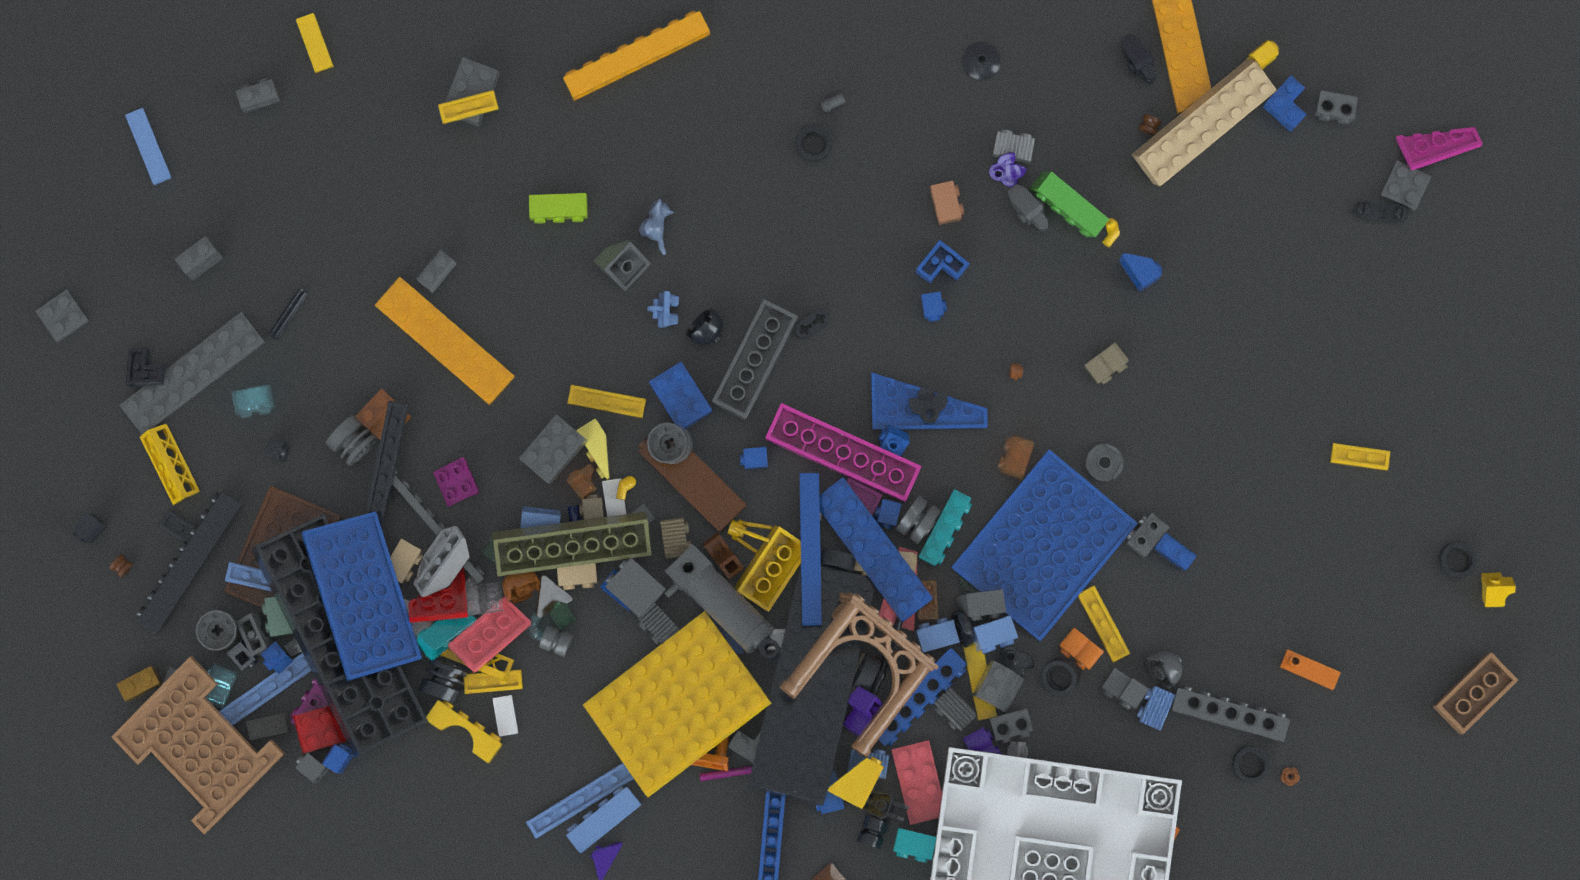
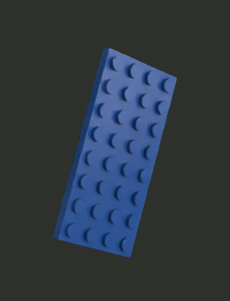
M376 511L303 531L302 537L347 681L421 660L422 656L409 620Z

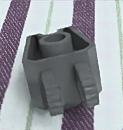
M1018 184L1009 189L1008 196L1012 206L1019 213L1017 214L1019 219L1029 226L1033 223L1042 232L1047 230L1049 225L1047 218L1044 216L1045 205L1039 198L1035 199L1025 187Z

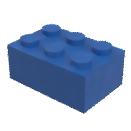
M682 362L649 381L650 386L674 424L681 425L687 429L712 413V409Z

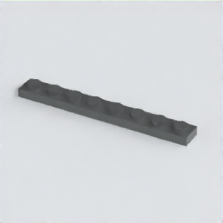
M395 469L392 484L438 536L441 530L446 529V527L441 522L438 524L433 519L434 513L428 507L426 509L423 508L420 504L422 502L421 498L416 493L411 494L408 490L409 484L403 478L399 480L395 475L398 473ZM469 555L463 567L480 585L485 580L483 577L485 573L478 565L474 567L471 564L472 558Z

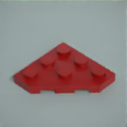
M461 568L448 587L426 597L419 595L408 603L410 623L468 617L464 568Z

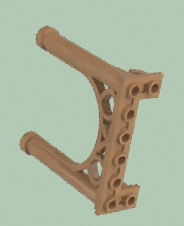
M841 592L839 600L842 603L833 611L831 616L833 618L832 622L787 681H783L780 688L792 698H796L829 653L843 642L861 640L876 647L884 655L891 668L892 688L886 701L851 746L858 754L867 758L871 753V748L927 674L934 669L937 670L939 666L934 663L935 659L927 653L923 654L920 651L921 647L913 641L909 642L904 632L899 629L896 631L892 627L893 623L885 617L882 619L878 615L879 611L871 605L868 607L863 603L865 601L864 598L857 593L854 595L850 592ZM858 620H863L868 625V631L864 635H858L855 624ZM849 625L851 635L841 636ZM875 627L884 634L882 637L872 636ZM891 641L898 645L902 650H897L893 653L890 646ZM902 654L909 660V665L904 670L898 669L896 663L897 657ZM899 673H901V674H902V677L904 678V680H903V682H902L901 684H900Z

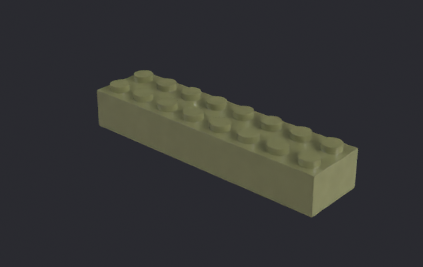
M645 512L492 532L498 576L651 555L648 519Z

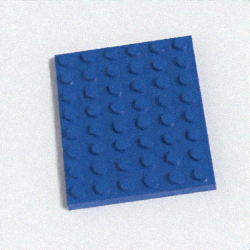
M1049 449L951 568L979 592L1003 589L1005 613L1011 616L1015 622L1040 642L1138 523Z

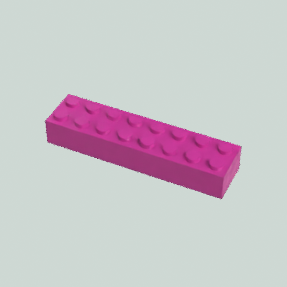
M782 403L765 437L766 441L904 503L922 467Z

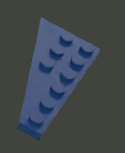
M871 372L872 430H885L888 424L900 430L988 428L987 408L947 396V405L944 410L939 412L937 421L925 423L920 415L912 412L909 406V399H918L920 387ZM927 411L926 416L932 417L933 412Z

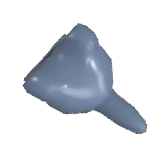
M659 198L652 203L649 209V218L640 224L639 233L642 237H648L651 240L657 241L659 250L663 255H666L662 237L664 233V218L673 214L674 211L670 210L667 204Z

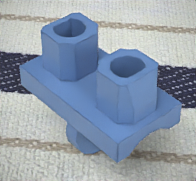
M664 291V293H659V299H653V306L647 307V311L653 312V319H658V328L678 324V314H671L670 307H678L679 296L671 295L669 291Z

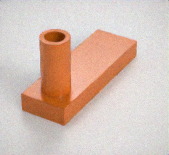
M1288 649L1279 666L1330 690H1334L1341 674L1337 670Z
M727 737L716 745L715 755L705 754L691 765L728 771L729 757H726L730 738Z

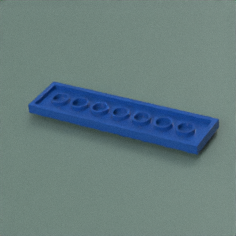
M842 477L819 495L821 513L902 622L934 599L845 478Z

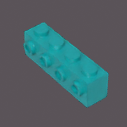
M954 489L918 557L919 560L934 568L936 564L941 565L945 554H943L945 547L950 548L954 537H952L954 530L959 531L963 520H961L963 513L968 514L972 506L970 497Z

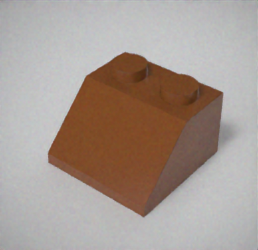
M383 389L355 416L379 440L381 439L388 401H394ZM408 413L406 416L405 424L411 418V416Z

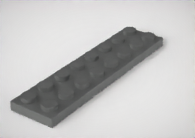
M240 312L165 370L164 385L144 386L119 406L139 432L144 434L147 430L155 428L262 346L265 341L245 315Z

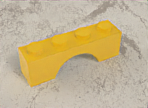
M438 700L426 717L428 722L440 730L454 725L464 727L473 738L474 746L472 752L487 763H490L503 745L499 742L501 738L492 732L490 735L484 731V726L477 721L474 724L468 720L469 716L461 710L458 713L452 709L453 705L448 701L443 700L441 702Z

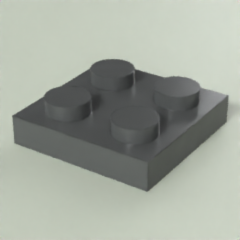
M1397 160L1380 196L1415 212L1432 176L1417 169L1411 171L1408 165Z
M65 290L35 311L57 343L89 322L68 290Z

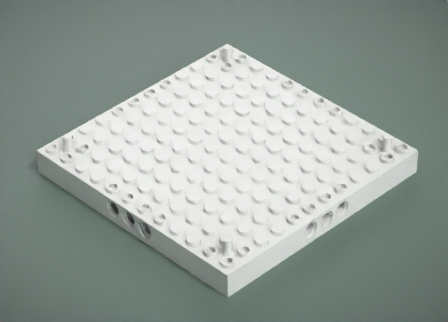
M949 747L930 880H1169L1182 780Z

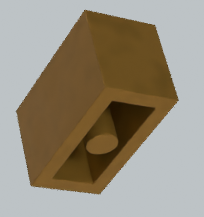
M150 666L116 685L124 701L130 702L162 685L163 682L155 667Z

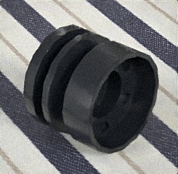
M430 659L428 664L436 666V669L433 671L427 668L426 672L433 675L432 679L423 678L418 690L457 704L461 692L453 687L455 684L464 685L465 682L457 680V677L460 675L466 678L468 673L448 662Z

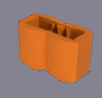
M1075 628L1071 630L1059 645L1061 648L1060 652L1067 658L1070 656L1076 660L1075 663L1083 671L1085 668L1090 670L1104 653L1103 650Z

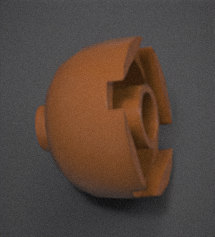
M534 571L506 575L502 582V589L509 603L510 600L513 603H520L533 596L532 592L535 590L538 592L540 586V579Z

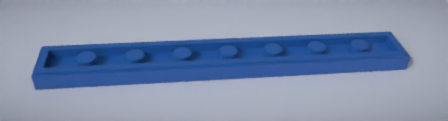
M800 473L802 625H822L819 473Z

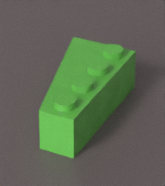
M1052 171L1041 172L1028 189L1037 198L1049 205L1054 212L1065 217L1069 224L1080 229L1079 232L1087 238L1089 236L1096 237L1109 221L1108 217Z

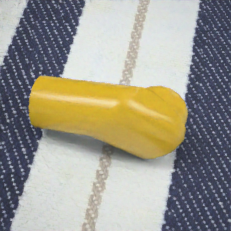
M1109 218V221L1105 224L1108 235L1102 241L1109 248L1120 234L1118 223L1113 218Z
M627 476L619 481L616 499L625 500L627 491L636 485V479L633 476Z

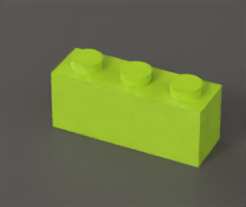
M587 194L529 195L530 220L537 224L546 223V220H553L554 223H563L565 219H572V222H583L584 219H588Z

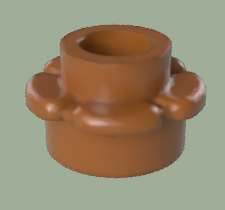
M1020 362L1018 364L1012 363L1009 372V378L1017 381L1023 374V367L1020 366Z
M1294 767L1284 768L1281 775L1282 782L1286 783L1287 786H1293L1295 783H1298L1300 780L1298 770Z

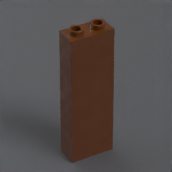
M647 438L638 445L640 448L638 453L719 533L747 507L693 451L681 463L668 464L659 462L651 456L647 447ZM673 441L668 442L671 445L670 447H675Z

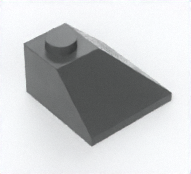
M629 240L606 247L593 261L624 291L651 264Z

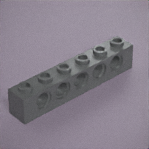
M1181 686V689L1176 688L1175 690L1176 696L1170 711L1275 741H1285L1290 719L1286 718V714L1275 712L1274 715L1269 714L1267 709L1257 706L1256 710L1248 708L1249 704L1239 701L1237 704L1230 703L1229 698L1219 696L1218 699L1212 698L1211 693L1200 691V694L1192 692L1193 688ZM1191 697L1198 700L1196 708H1191L1188 704V700ZM1210 702L1214 703L1217 707L1216 712L1213 714L1207 710V705ZM1228 708L1235 710V716L1232 719L1226 716ZM1247 713H1251L1254 716V721L1251 724L1246 723L1244 720V716ZM1266 718H1269L1273 723L1270 729H1266L1263 726V721Z

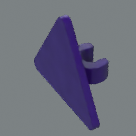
M617 842L603 848L596 846L597 850H594L590 857L594 860L598 879L602 880L623 843Z

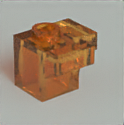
M591 464L583 469L581 468L579 471L576 469L568 475L567 482L581 501L597 490L592 483V475L595 470Z

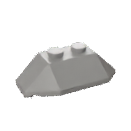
M457 526L441 530L422 557L417 571V579L414 581V586L421 597H426L448 587L468 560L469 552L466 539Z

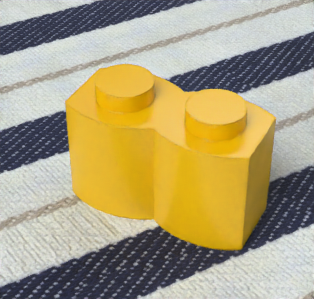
M1266 40L1251 52L1247 59L1255 60L1263 70L1279 55V47L1274 41Z

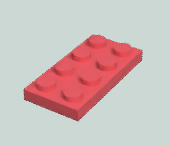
M503 597L450 642L448 648L475 673L531 626V621L511 602L509 603L506 597Z
M929 740L891 749L904 803L909 806L907 815L910 825L939 818L942 791Z

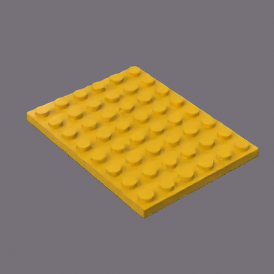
M704 611L585 702L583 706L644 794L650 797L769 706L771 701L708 613Z

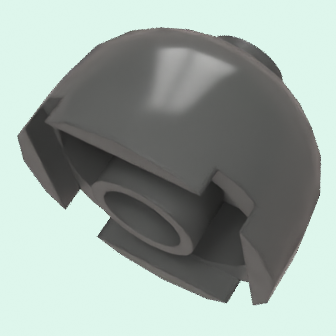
M1159 650L1146 658L1148 660L1145 662L1146 670L1154 681L1157 678L1161 682L1159 684L1160 687L1170 689L1180 680L1183 674L1182 661L1177 654L1168 650Z

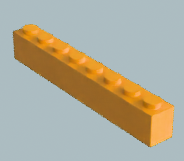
M691 11L680 21L675 19L669 22L668 26L663 29L661 27L651 31V35L647 37L640 36L634 40V43L628 46L627 44L621 45L612 54L610 52L605 53L595 62H586L582 65L583 68L577 71L576 69L568 71L565 74L566 76L563 77L564 82L575 101L709 36L710 30L701 12Z

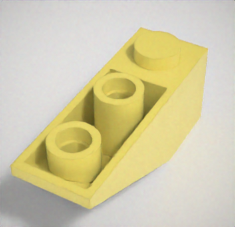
M595 418L576 431L588 440L585 444L588 449L586 455L591 463L593 461L597 463L598 468H596V471L601 479L605 477L609 480L607 436Z

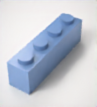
M621 786L613 792L614 797L608 801L606 798L597 805L599 809L596 812L590 811L582 817L584 821L581 824L575 823L567 829L569 833L566 836L580 854L642 805L628 787L623 788Z

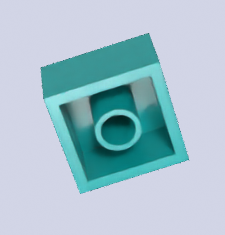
M897 828L893 851L896 852V856L908 858V855L915 856L916 861L927 863V859L932 860L937 837Z

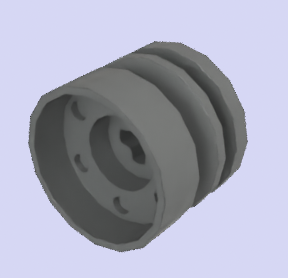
M353 415L341 423L325 443L335 453L344 449L340 458L344 460L348 457L346 461L348 466H352L363 459L377 440L374 434L368 437L370 434L368 429L359 433L363 424Z
M662 423L654 427L648 435V451L659 462L668 464L681 463L688 458L692 451V436L681 425ZM673 441L675 447H670L671 445L668 442Z
M213 610L206 612L196 624L197 639L203 647L209 650L221 651L228 649L235 643L238 637L239 629L236 620L225 611ZM216 625H219V628H223L220 636H217V633H213Z

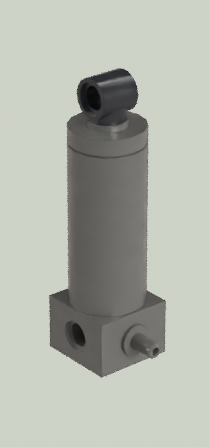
M693 544L665 570L673 582L664 592L668 597H671L678 589L683 590L748 654L758 649L768 661H777L781 657V647L775 640L770 638L774 627L717 571L713 564ZM774 646L775 652L770 655L767 654L768 647Z

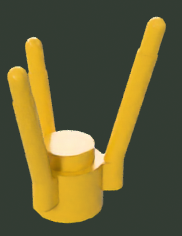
M740 519L738 521L732 520L727 534L732 536L731 539L738 541L754 553H757L758 550L739 537L743 538L744 534L769 542L768 538L747 531L745 526L772 529V526L745 522Z

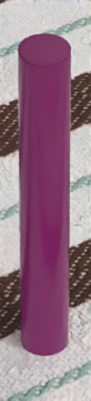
M752 766L728 769V771L720 770L700 773V781L751 774Z

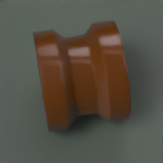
M1144 114L1143 124H1140L1138 129L1143 133L1154 136L1157 134L1156 129L1162 121L1154 116Z
M120 554L111 563L109 569L117 572L118 577L123 578L131 570L133 563L127 562L125 556Z

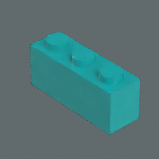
M468 612V617L435 620L430 627L424 628L418 633L417 644L419 649L429 659L434 660L449 649L448 644L472 625L476 618Z

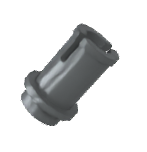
M839 92L828 99L824 98L820 105L824 112H831V109L846 102L842 93Z

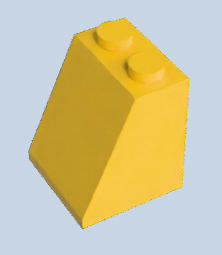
M872 756L870 759H864L831 785L827 791L862 809L884 768L881 766L882 761Z

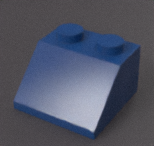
M1124 253L1119 259V262L1139 292L1158 281L1162 276L1161 271L1163 270L1157 261L1154 262L1152 258Z

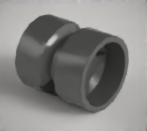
M548 624L539 647L547 651L553 649L555 654L565 657L574 634L564 630L560 633L559 628Z

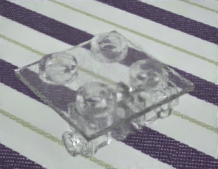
M474 578L467 579L465 584L468 616L503 611L501 582L477 585Z

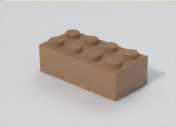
M1489 652L1432 707L1459 734H1464L1518 679L1492 652Z

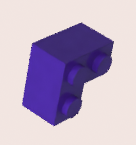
M859 686L850 694L848 703L853 710L846 716L843 724L849 732L857 737L883 705L875 695Z

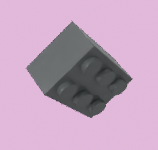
M462 57L445 103L494 90L500 76L499 71ZM485 113L464 118L461 121L480 127Z
M556 414L519 459L551 485L588 440Z

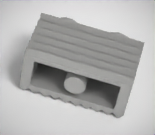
M1010 130L998 131L993 156L1000 157L1005 153L1014 152L1015 161L1030 164L1035 139L1025 133H1020L1019 136L1013 134Z

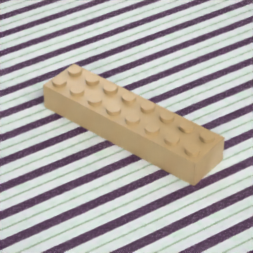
M1247 59L1131 155L1151 182L1161 186L1277 90L1255 60Z

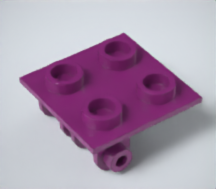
M464 457L433 472L447 507L470 496L479 494V488L475 484L472 472H470Z

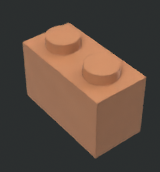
M953 181L931 185L930 191L938 224L942 225L960 221L961 215L964 214L962 203H958L957 196H960L958 185H954Z

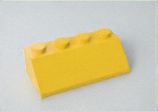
M774 525L767 536L769 542H763L734 587L743 597L767 612L770 611L801 563V541Z

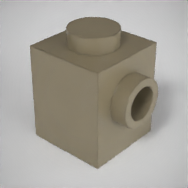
M598 495L586 496L587 499H582L583 504H579L580 516H584V520L604 517L602 498H598Z

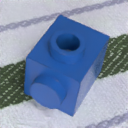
M941 292L921 294L924 319H929V322L939 321L940 317L944 316V311H947L946 301L942 300Z
M889 424L885 430L882 429L878 437L880 448L900 457L910 442L908 433Z
M766 447L743 449L744 454H740V463L745 465V470L768 468Z
M882 500L881 507H877L874 517L878 518L877 523L881 524V528L891 530L892 527H896L901 503Z
M276 642L261 653L265 659L263 661L264 665L269 670L274 669L278 674L293 662Z

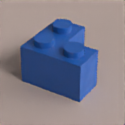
M1292 75L1263 106L1290 132L1307 115L1293 103L1305 87Z
M939 240L917 267L915 273L929 284L933 282L941 270L958 281L970 263Z

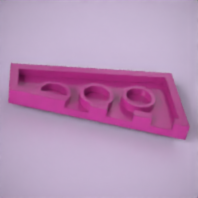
M1475 127L1452 129L1450 132L1442 133L1435 131L1432 134L1421 135V133L1406 137L1403 135L1396 136V141L1411 171L1482 146V141Z

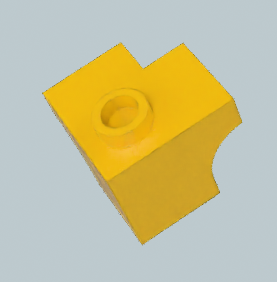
M1501 572L1481 574L1482 599L1485 607H1505L1506 597L1515 593L1516 585L1513 578L1502 577Z

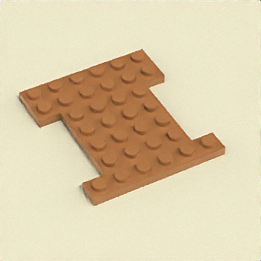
M191 656L121 726L112 738L137 765L151 752L204 807L191 821L203 834H206L285 753L273 740H270L259 752L254 749L206 698L218 683Z

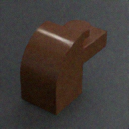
M718 533L702 543L728 579H731L744 569L738 558Z

